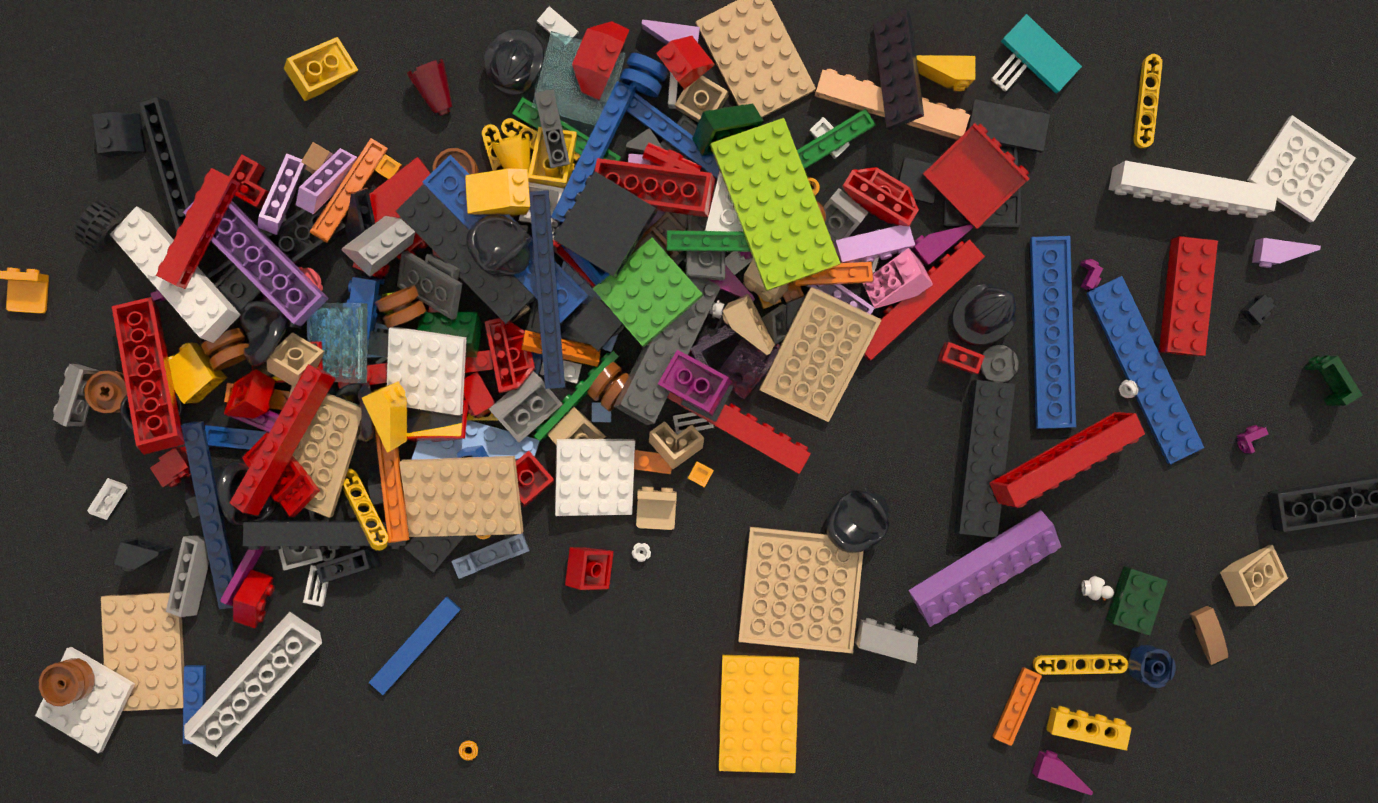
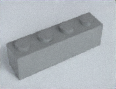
M183 536L166 608V612L179 617L194 616L198 613L209 565L205 538L202 536Z

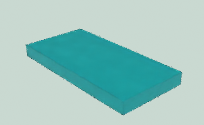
M1027 14L1001 40L1011 52L1056 94L1082 67Z

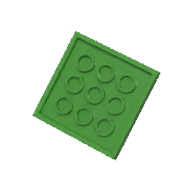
M653 238L648 240L629 257L616 279L610 275L593 288L643 347L703 297L701 291Z

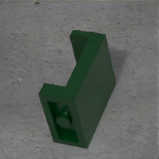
M1318 355L1308 361L1309 364L1304 366L1306 370H1319L1331 389L1332 394L1323 399L1327 405L1347 406L1362 396L1339 356L1325 355L1320 357Z

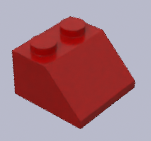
M693 36L672 40L656 53L684 90L715 65Z
M255 369L234 382L224 415L255 419L265 414L270 407L269 401L275 391L274 384L276 380Z
M530 451L526 452L516 461L520 503L525 507L553 484L554 479Z
M570 547L565 586L579 590L609 589L614 551Z

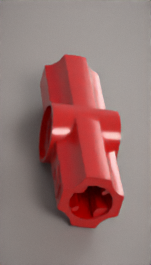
M648 143L642 159L657 166L701 171L702 169L701 165L685 159L683 155L673 150L667 151L651 143Z

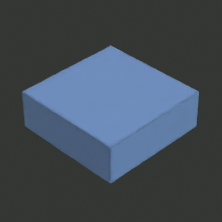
M592 403V422H611V411H607L601 406V403Z

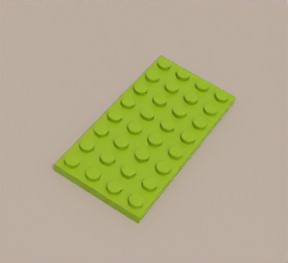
M784 118L710 144L766 291L841 264Z

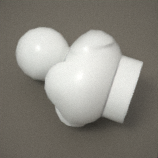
M1097 576L1082 581L1083 596H1089L1092 600H1099L1101 596L1103 600L1110 599L1114 595V590L1110 586H1103L1105 581Z

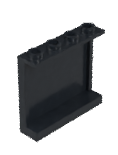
M595 171L593 175H589L586 179L584 190L576 195L574 199L576 203L572 209L569 208L565 213L563 224L555 229L553 240L616 279L658 211L652 205Z

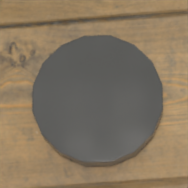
M995 345L986 349L982 354L985 357L980 371L987 380L1003 383L1009 381L1018 370L1017 355L1009 347Z

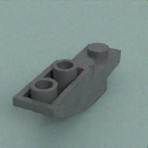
M554 89L536 92L534 94L550 167L556 168L570 165Z

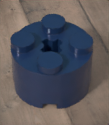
M1151 645L1133 648L1128 662L1129 675L1135 680L1154 688L1164 687L1165 683L1168 680H1172L1175 675L1176 665L1174 659L1171 658L1167 651Z

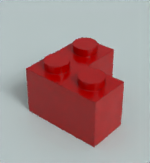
M241 154L229 175L232 179L240 182L235 195L262 210L269 191L258 186L257 182L263 174L265 167Z
M185 446L173 448L159 457L160 461L150 467L162 487H175L182 482L181 478L191 476Z
M250 570L233 599L234 622L256 628L258 623L264 620L266 611H264L266 598L272 595L275 588L272 576Z

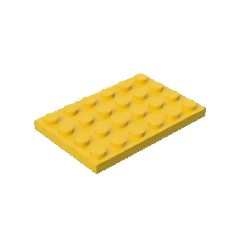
M722 655L719 771L795 773L799 657Z

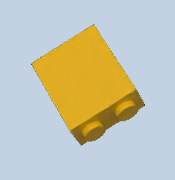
M185 343L179 348V353L168 358L173 386L183 404L199 403L227 377L221 370H212L209 363L210 357L205 355L198 343Z

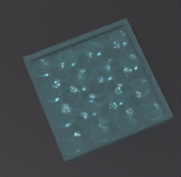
M551 31L536 92L554 89L559 115L596 125L616 82L619 81L626 53L620 52L601 98L597 100L581 93L572 67L582 40ZM535 96L532 104L533 108H537Z
M324 303L310 317V342L322 341V350L324 351L323 370L336 378L334 382L367 383V303Z

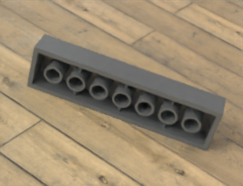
M689 278L701 291L703 297L642 348L613 407L646 425L655 423L669 395V391L659 386L658 382L677 350L686 355L689 354L721 288L708 279Z

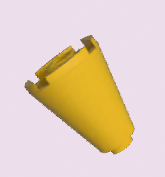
M525 134V138L516 135L500 139V144L495 145V142H491V146L503 169H527L529 173L531 164L529 134Z

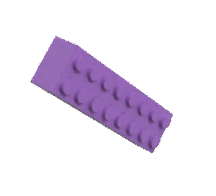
M231 201L211 241L293 324L302 326L329 298ZM192 204L183 212L185 215L188 209L191 208Z
M1040 510L911 588L909 592L928 625L931 627L941 622L942 619L956 613L960 608L972 603L983 594L990 592L993 588L1005 583L1011 577L1023 572L1029 566L1038 563L1047 555L1061 548L1054 524Z

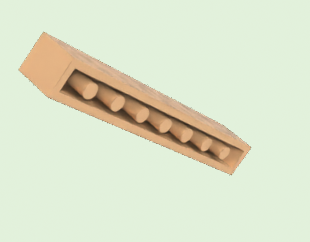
M832 69L822 70L814 96L861 111L866 109L868 113L885 118L881 87L875 86L873 82L863 80V82L856 80V77L852 75H839L837 71ZM922 97L924 116L907 123V125L958 140L965 133L970 115L966 114L965 110L959 108L953 110L947 108V105L943 103L933 104L928 99Z

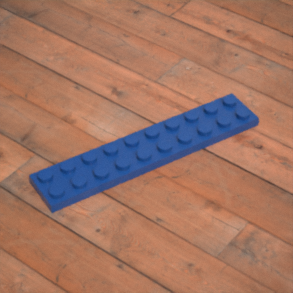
M449 155L423 183L470 229L475 222L491 214H467L465 175L470 174ZM500 215L515 221L510 215ZM530 236L531 242L528 244L530 250L529 264L523 272L514 274V276L538 299L533 238ZM555 262L560 323H562L588 295Z
M1070 236L1031 237L1036 428L1076 427Z
M1123 276L1086 292L1127 380H1132L1137 385L1138 394L1135 397L1167 464H1172L1203 449L1202 441Z

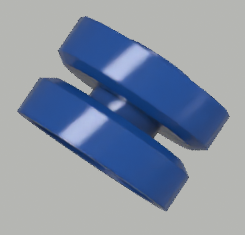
M630 53L626 62L629 68L623 69L619 78L620 81L634 87L637 92L644 95L658 97L662 89L659 82L665 81L669 70L652 58L638 53Z

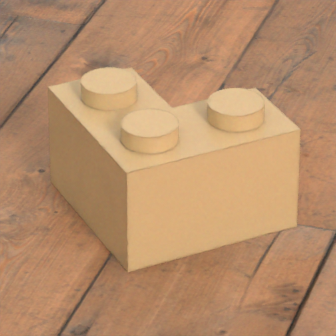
M663 422L650 431L649 443L669 466L674 469L703 448L704 437L693 425H690L677 435L666 422Z

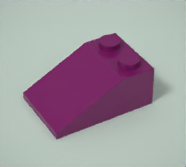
M677 350L659 380L658 385L713 416L732 381L726 375Z

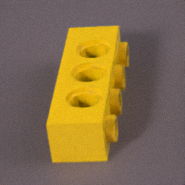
M1058 706V709L1051 707L1046 730L1052 735L1127 750L1132 728L1125 724L1126 721L1114 718V721L1108 720L1106 716L1095 714V717L1089 716V713L1077 710L1076 713L1070 712L1069 708ZM1074 719L1073 725L1067 727L1068 721ZM1092 723V728L1086 731V726ZM1111 727L1110 733L1105 735L1106 728Z

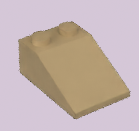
M746 294L728 303L723 310L724 314H722L727 325L730 324L734 331L766 355L770 354L775 344L750 295Z
M1268 545L1231 563L1220 572L1235 606H1255L1288 579L1273 545Z

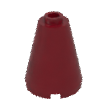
M440 59L438 63L435 60L417 67V71L413 72L414 74H412V71L407 72L409 79L434 114L439 113V116L450 112L449 108L452 107L443 59Z

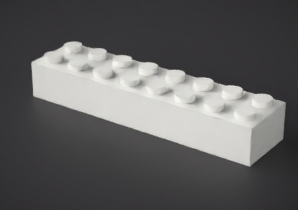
M1124 161L1112 168L1109 190L1115 191V194L1118 195L1129 193L1134 194L1133 197L1145 198L1146 196L1152 197L1153 201L1158 202L1169 200L1174 205L1186 203L1190 204L1189 207L1192 208L1209 207V211L1218 212L1226 210L1227 214L1239 215V213H1243L1249 218H1258L1259 215H1266L1269 212L1275 211L1278 187Z
M136 206L110 233L112 238L200 338L214 343L240 316V313L198 266L186 289L177 287L156 276L158 266L163 262L167 249L174 239L150 213Z
M289 612L184 725L185 739L217 757L322 644L320 632Z

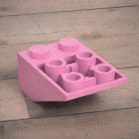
M908 248L873 273V282L863 283L876 309L918 296L932 286L933 283L921 260Z

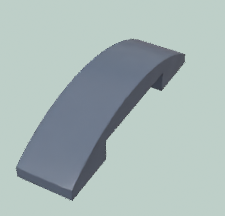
M522 533L452 561L458 579L530 550Z

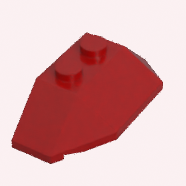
M612 21L587 28L572 63L581 93L600 100L629 29Z
M877 167L852 170L842 186L850 198L886 223L909 227L919 211L910 187Z
M501 318L485 321L498 391L502 393L519 389L535 370L532 352L522 350L525 331L513 323L505 324Z

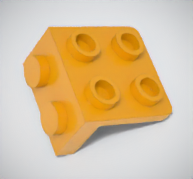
M7 268V271H0V279L8 280L6 304L8 311L45 313L47 311L49 275L39 274V270L27 269L26 272H20L18 268Z

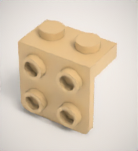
M654 487L638 489L637 527L674 529L677 492L673 491V488H661V491L654 490Z

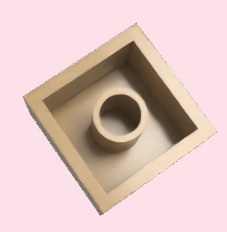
M701 76L682 91L675 103V107L678 111L699 123L703 111L722 108L729 96L728 91Z

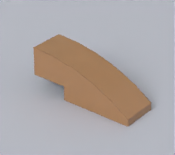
M1206 606L1190 613L1196 627V635L1209 664L1212 665L1228 658L1225 639L1214 609Z

